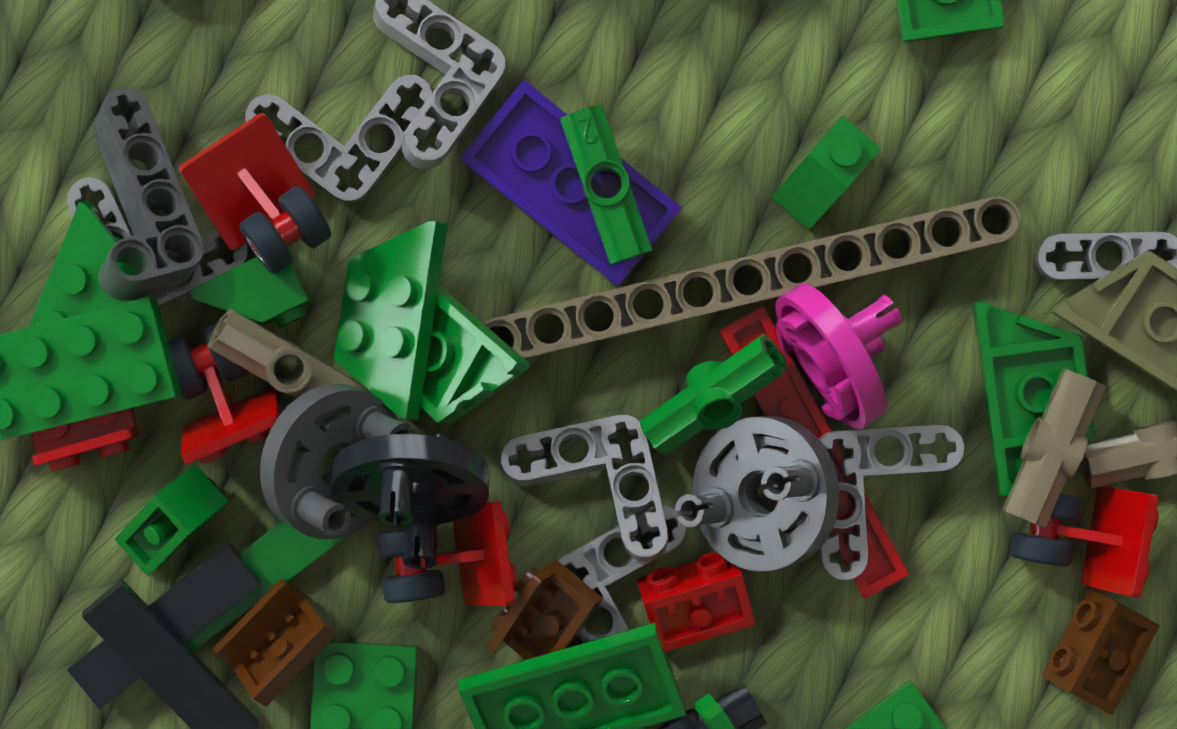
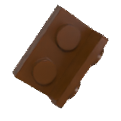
M1088 589L1082 601L1075 608L1073 618L1058 646L1053 650L1049 663L1043 672V678L1113 715L1160 625L1097 591Z

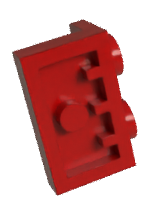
M125 409L33 432L31 435L37 455L32 456L34 466L49 463L51 472L80 465L79 454L98 449L100 458L128 451L130 450L128 440L141 437L134 409Z
M717 552L705 554L696 561L677 567L658 568L649 575L637 579L649 623H655L666 652L756 625L740 567L730 563Z

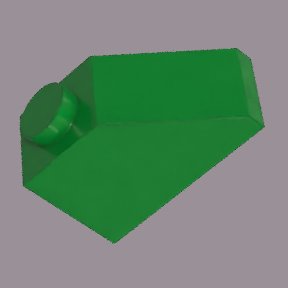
M842 115L770 198L802 226L810 230L879 153L881 148Z
M257 257L189 290L194 300L226 311L231 308L247 318L265 324L276 321L279 328L306 316L303 307L313 303V299L294 261L279 273L271 274Z
M194 464L159 491L119 533L115 541L147 576H150L204 528L229 501L219 491L216 483Z

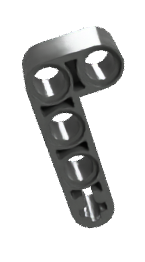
M117 88L105 97L94 120L93 132L133 236L121 239L114 244L100 268L98 277L100 286L109 296L119 300H129L184 284L202 259L204 246L148 103L135 90ZM129 160L141 161L148 170L137 169ZM147 205L159 206L163 209L166 216L155 215L149 210ZM165 250L177 252L182 256L185 263L171 260ZM123 262L131 265L137 272V275L131 276L123 273L117 266V263Z

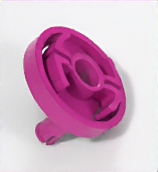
M806 283L799 284L776 300L775 308L778 319L776 333L780 348L785 354L791 351L803 374L825 402L821 406L823 412L836 420H842L854 429L861 430L885 415L887 411L885 391L870 357L884 350V343L880 336L893 327L902 324L901 314L897 307L887 313L889 311L888 307L893 305V301L888 296L883 295L876 302L848 319L819 290Z

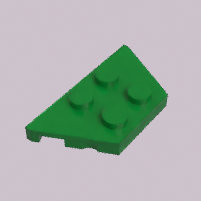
M87 201L78 203L28 327L156 294L152 293L129 300H119L112 298L104 292L99 283V271L111 248L121 239L119 236L114 237L96 215L99 211L93 204ZM123 262L117 263V266L123 273L131 276L137 275V272L131 265Z
M428 221L348 259L333 359L372 394L381 399L398 417L404 419L419 420L448 224L436 221Z
M439 285L421 408L438 423L452 424L523 374L530 364Z
M983 301L973 302L972 309L997 496H1008L1023 463L1020 457L1026 437L1036 419L1042 418L1062 369H1067L1087 377L1082 335L1041 323L1036 319L1000 309ZM1093 418L1085 435L1088 441L1095 437Z

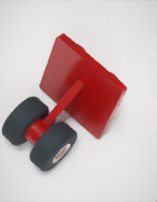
M264 113L256 115L179 167V172L226 246L230 250H236L245 243H248L259 261L271 274H277L292 264L293 258L288 247L298 240L302 239L308 247L316 248L331 237V230L327 221L312 200L314 197L313 190L269 117Z
M218 321L204 328L207 342L192 348L185 337H179L168 342L182 393L181 396L189 400L205 393L208 389V381L218 408L217 411L183 426L181 456L185 464L199 460L201 464L208 463L223 456L228 451L227 447L244 439L248 443H254L266 438L281 414L280 394L274 387H270L238 402H233L220 373L225 380L231 382L247 375L249 371L207 347L212 331Z
M1108 486L1098 487L1090 529L1062 525V520L1071 522L1078 520L1081 499L1077 496L1060 493L1046 528L1030 523L1028 534L1014 533L1009 553L1011 557L1068 567L1071 563L1073 544L1068 541L1059 540V536L1088 540L1081 583L1086 586L1140 598L1143 585L1146 583L1150 572L1148 556L1152 534L1156 530L1159 520L1157 510L1158 496Z
M500 501L487 502L475 514L453 522L457 550L437 553V564L435 566L459 563L465 605L515 604L514 592L517 588V574L513 564L509 561L507 540L510 535L509 520L506 513L502 511ZM406 527L385 530L376 534L378 555L382 558L394 557L396 575L382 580L384 600L387 603L425 600L442 596L445 593L443 573L440 570H427L424 558H421V569L410 568L403 563ZM436 535V549H437L438 546H439V544H438V536ZM420 538L416 539L417 545L420 544Z

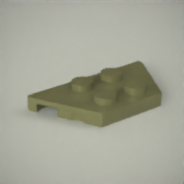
M1146 251L1054 306L1051 311L1052 314L1177 393L1176 267L1151 251Z

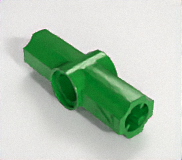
M603 105L589 106L561 117L560 122L609 264L613 265L652 251L629 183V175L623 166ZM604 171L614 173L621 183V189L618 194L606 199L597 196L591 188L592 179L596 174Z
M762 334L724 362L708 361L693 367L686 376L687 387L640 420L643 434L649 439L653 448L665 456L704 428L717 430L732 425L740 418L742 413L741 403L789 369L784 355L776 347L773 340Z

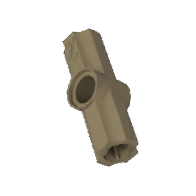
M231 308L218 321L207 345L214 352L269 382L276 390L288 393L295 398L311 389L327 384H347L359 389L363 387L361 383L300 349L294 342L279 337ZM285 355L296 356L297 366L292 374L286 377L274 375V366L279 358ZM343 405V411H342V412L335 413V414H333V415H331V416H329V417L331 418V417L336 416V415H338V414L345 413V408H346V406Z
M1062 369L1042 418L1036 419L1026 437L1020 457L1023 463L1004 504L1003 511L1046 528L1066 479L1069 480L1073 477L1083 459L1088 442L1085 435L1106 386L1081 374Z
M1177 421L1142 426L1132 429V434L1087 443L1080 465L1088 487H1103L1142 477V480H1149L1177 474Z

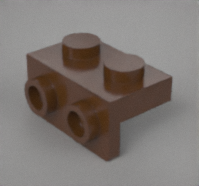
M557 559L540 571L533 567L517 584L515 592L519 594V597L515 604L507 605L493 621L491 628L496 632L486 647L495 654L508 645L525 660L569 648L603 598Z
M281 579L213 647V652L219 660L235 670L252 698L267 707L324 649L337 633L313 599L286 580Z

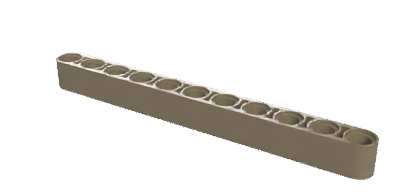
M990 197L496 317L486 321L484 325L490 330L501 326L508 328L514 336L512 349L523 359L777 298L802 283L818 288L995 245L1012 238L1018 231L1020 213L1016 205L1009 199ZM993 207L998 209L1005 218L1004 229L999 235L988 233L982 225V215L986 208ZM938 219L949 221L956 230L955 241L950 247H943L933 239L932 227ZM888 231L900 233L907 242L906 253L901 259L889 257L882 248V240ZM839 243H847L857 251L858 262L852 271H843L833 262L832 253ZM790 255L803 257L809 265L808 277L802 283L789 281L783 273L784 260ZM749 267L758 273L760 286L755 294L743 295L735 289L733 276L737 269ZM692 279L705 281L711 289L710 301L703 307H693L684 299V286ZM652 291L660 297L662 310L656 318L646 320L636 314L633 308V301L638 293ZM593 303L606 304L613 313L612 325L604 331H593L584 322V312ZM544 315L557 316L564 325L563 335L555 343H543L535 335L534 327L536 321Z

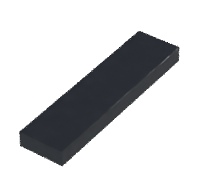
M228 542L148 606L185 643L260 585L261 580L233 545ZM104 640L67 669L98 709L102 708L140 678Z
M123 579L83 610L82 618L190 729H256L259 727L258 719Z

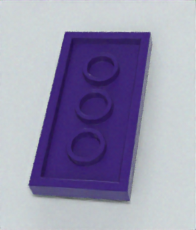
M523 80L460 157V160L618 287L644 254L613 265L609 264L560 122V118L567 114ZM621 159L629 175V183L652 246L682 207ZM604 171L594 176L591 188L597 196L606 199L618 194L621 189V183L614 173Z

